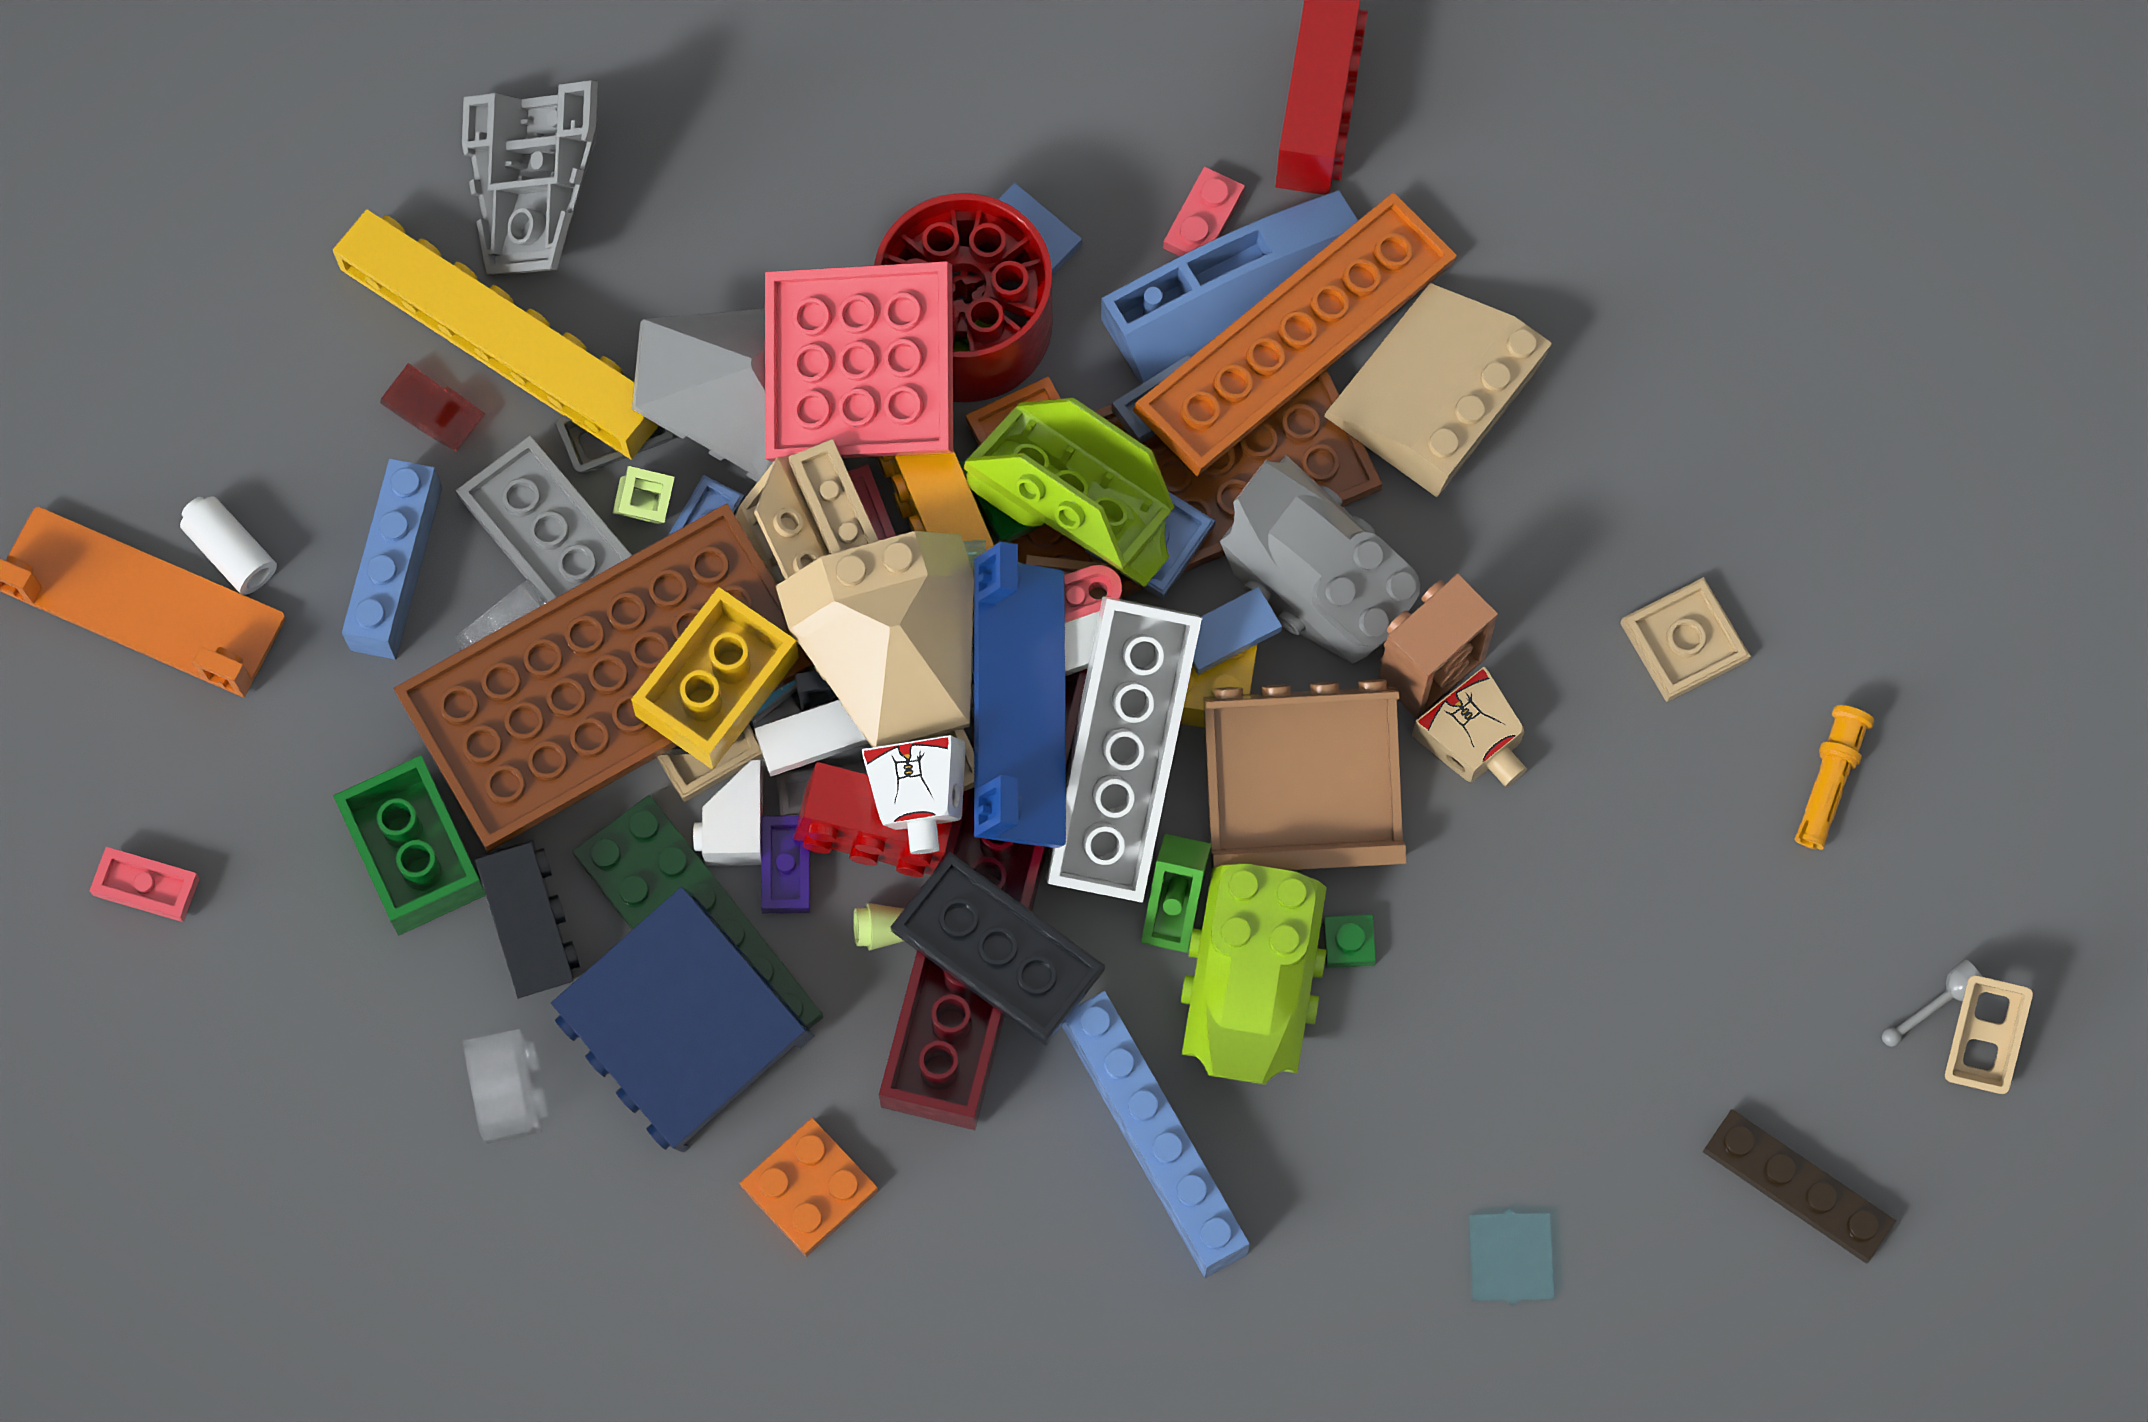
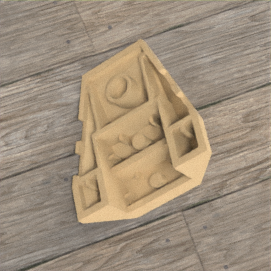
M923 531L908 532L822 556L776 585V591L790 635L797 640V644L802 647L815 665L816 671L829 684L841 701L845 711L872 748L923 740L970 726L974 574L961 534Z

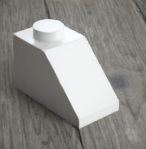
M750 760L702 807V822H694V851H702L706 866L761 865L763 770L760 760Z

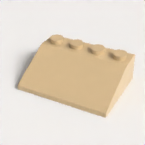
M1429 283L1327 410L1324 417L1438 498L1539 369L1552 343L1513 315Z

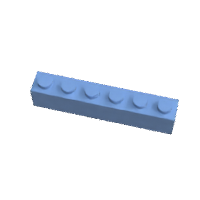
M1103 991L1077 1005L1063 1023L1062 1028L1204 1278L1248 1255L1250 1244L1106 992Z

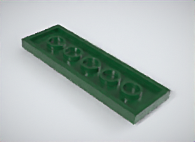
M650 795L646 796L572 851L578 862L632 930L681 886L692 892L809 1029L823 1019L822 1012Z

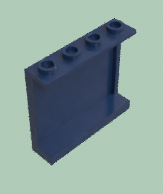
M682 886L551 1002L552 1006L560 1014L555 1019L557 1025L571 1040L575 1041L579 1037L590 1049L585 1055L586 1059L603 1077L609 1073L621 1086L616 1091L617 1096L633 1113H636L639 1109L651 1122L646 1128L647 1131L665 1150L671 1146L673 1149L686 1152L690 1148L686 1142L793 1046L801 1049L815 1036L694 894Z

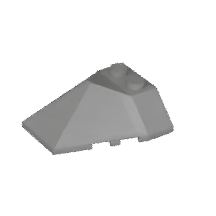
M589 80L559 84L558 95L519 99L497 93L464 97L462 147L464 156H469L472 160L475 179L469 181L471 195L478 196L482 219L476 222L486 275L498 276L557 270L590 157L597 140L598 82Z
M765 308L643 319L640 322L632 410L682 439L687 436L709 449L708 454L720 461L724 458L746 470V476L757 482L773 463L765 459Z

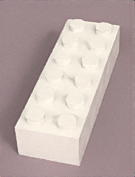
M1107 596L1102 597L1066 771V844L1060 848L1050 849L1045 879L1048 884L1143 902L1202 620L1200 616Z

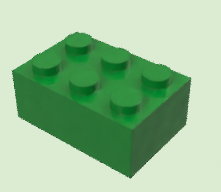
M422 755L333 795L398 936L486 896Z

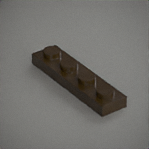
M1733 1109L1730 1110L1703 1150V1153L1866 1264L1871 1260L1896 1222L1895 1219Z

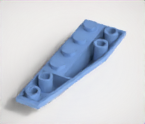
M1339 190L1267 216L1196 248L1102 297L1101 321L1138 381L1142 384L1185 356L1189 355L1191 358L1349 229L1358 219Z

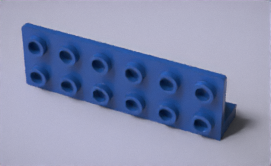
M999 542L974 559V837L1060 848L1066 844L1064 572L1059 569L1019 563L1018 544Z

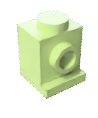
M628 466L626 476L620 477L612 514L655 524L664 523L675 477Z

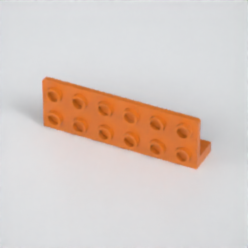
M41 507L33 509L6 560L0 559V592L245 698L286 620L282 611L241 595L238 592Z

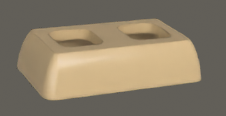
M1976 975L1968 979L1945 1071V1079L1948 1082L1998 1094H2006L2009 1091L2033 997V992L2030 988ZM1988 992L2005 996L2009 999L2006 1018L2002 1023H1993L1975 1017V1009L1981 993ZM1977 1039L1997 1045L1998 1050L1994 1066L1990 1070L1967 1066L1963 1063L1966 1045L1969 1040Z

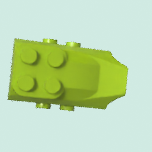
M1075 398L1018 403L965 461L964 469L968 471L966 474L967 483L977 495L1020 524L1033 527L1041 526L1044 523L1102 558L1144 588L1170 557L1166 547L1165 524L1166 519L1174 509V505L1152 450Z
M1252 864L1221 865L1212 869L1203 928H1193L1188 957L1197 958L1195 976L1185 974L1181 1003L1190 1004L1182 1055L1197 1057L1204 1065L1209 1076L1266 1085L1272 1077L1282 1071L1298 1074L1305 1023L1315 1025L1319 996L1310 995L1312 978H1322L1326 950L1319 949L1317 946L1327 887L1318 880L1295 871Z

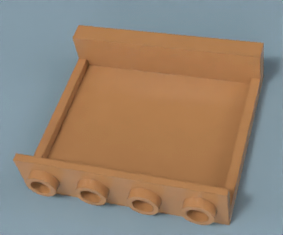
M1368 679L1358 681V689L1339 690V682H1316L1310 684V691L1291 692V685L1274 684L1262 686V694L1243 695L1242 687H1221L1214 689V696L1203 697L1212 869L1221 865L1252 864L1283 870L1407 864L1406 845L1403 842L1397 718L1399 691L1395 687H1387V680Z

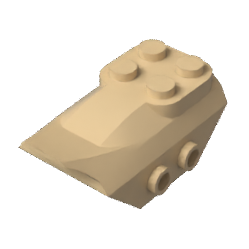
M789 456L777 457L739 505L735 517L778 585L816 559L830 553L789 464Z

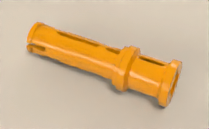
M1834 706L1832 716L1835 720L1828 740L1821 743L1819 748L1820 758L1822 759L1820 770L1806 805L1802 822L1794 838L1797 843L1811 849H1824L1847 777L1851 769H1855L1860 764L1862 755L1859 753L1862 741L1866 730L1871 729L1874 724V718L1870 714L1851 706Z

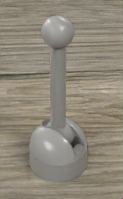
M1963 960L1947 975V991L1898 1027L1885 1029L1882 1034L1883 1042L1890 1047L1897 1046L1901 1042L1903 1034L1951 999L1963 1001L1968 979L1974 975L1982 977L1980 972L1968 960Z

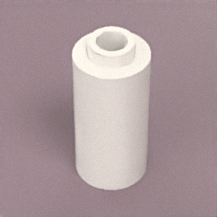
M211 496L205 499L197 497L183 509V519L180 523V528L241 595L255 592L272 577L276 571L277 563L216 497Z

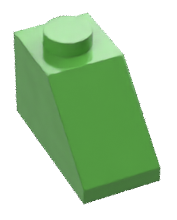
M1164 834L1156 862L1141 943L1188 953L1203 889L1211 843Z

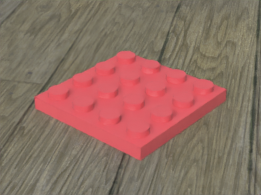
M949 262L765 272V459L774 462L777 457H788L833 439L841 458L953 453L952 265Z

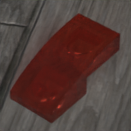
M410 363L406 365L380 400V403L393 413L455 451L459 450L485 416L484 412L450 387L442 388Z

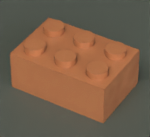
M1456 574L1447 583L1443 580L1437 581L1423 595L1421 599L1424 602L1423 605L1412 614L1407 610L1402 612L1386 630L1389 635L1383 645L1385 651L1380 659L1382 665L1379 679L1387 680V687H1395L1399 691V699L1397 700L1416 719L1425 714L1486 659L1498 613L1459 574Z

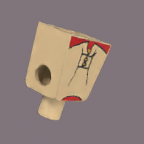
M1482 667L1415 721L1412 736L1470 783L1490 769L1507 788L1527 771V768L1512 752L1521 743L1524 728L1485 667Z

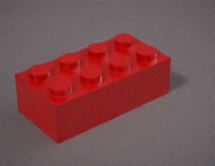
M1304 0L1279 148L1275 188L1326 195L1330 193L1332 180L1341 181L1368 14L1367 10L1359 9L1360 0Z

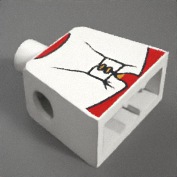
M951 735L862 749L865 767L880 820L884 826L895 830L908 829L911 854H926L939 851L937 824L958 821L962 817L966 747L965 741Z

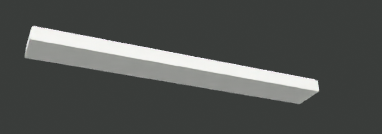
M1100 611L1065 623V676L1088 669ZM972 654L970 709L974 708V654ZM840 700L754 728L770 777L869 743L845 711Z

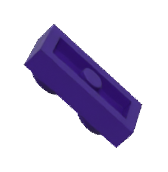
M761 816L762 914L810 913V850L803 847V841L793 840L799 816Z

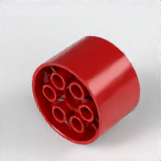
M954 193L931 198L916 205L904 213L887 231L878 248L874 266L949 262L952 265V273L961 271V275L952 278L953 348L957 334H959L960 339H966L968 335L970 351H953V402H977L1007 393L1025 381L1034 372L1049 346L1053 314L1052 266L1047 246L1041 234L1027 217L1009 204L989 196ZM978 249L988 250V251H991V252L985 253V252H982V251H980V250H978ZM969 271H971V272H973V273H975V274H977V275L974 276V277H972V276L969 275ZM1008 280L1021 284L1019 288L1011 291L1001 288L1004 281ZM963 296L965 300H972V302L965 304L962 299L956 300V298ZM1008 310L1029 318V320L1020 328L1004 315V311ZM980 320L987 325H994L984 328L977 326L975 322Z

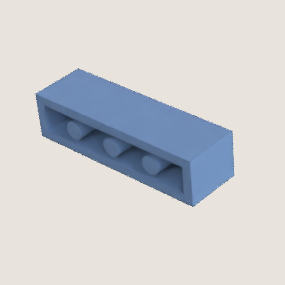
M389 458L342 629V635L350 651L396 660L442 490L435 467Z

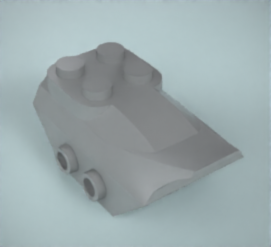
M1287 455L1280 462H1272L1266 459L1234 500V523L1220 540V544L1233 574L1245 584L1243 587L1245 593L1259 587L1272 610L1278 614L1277 619L1288 632L1294 635L1300 634L1354 664L1368 656L1386 641L1389 635L1386 631L1388 626L1402 612L1409 611L1420 594L1421 583L1415 570L1379 536L1375 535V530L1371 525L1359 517H1352L1341 506L1342 500L1334 491L1325 486H1319Z

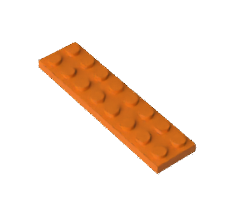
M1393 192L1135 403L1133 411L1196 476H1199L1454 263L1457 255Z

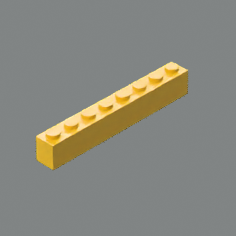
M366 209L333 248V253L342 272L561 415L567 416L572 422L630 460L634 458L643 444L658 428V424L632 410L634 382L623 375V370L614 361L605 356L598 359L588 353L586 346L574 335L565 332L562 336L550 328L549 322L540 313L533 309H528L525 312L513 304V299L503 289L496 285L488 288L477 281V276L466 265L457 261L454 264L446 261L441 257V253L433 244L423 238L416 241L405 234L404 228L390 216L383 215L380 218Z

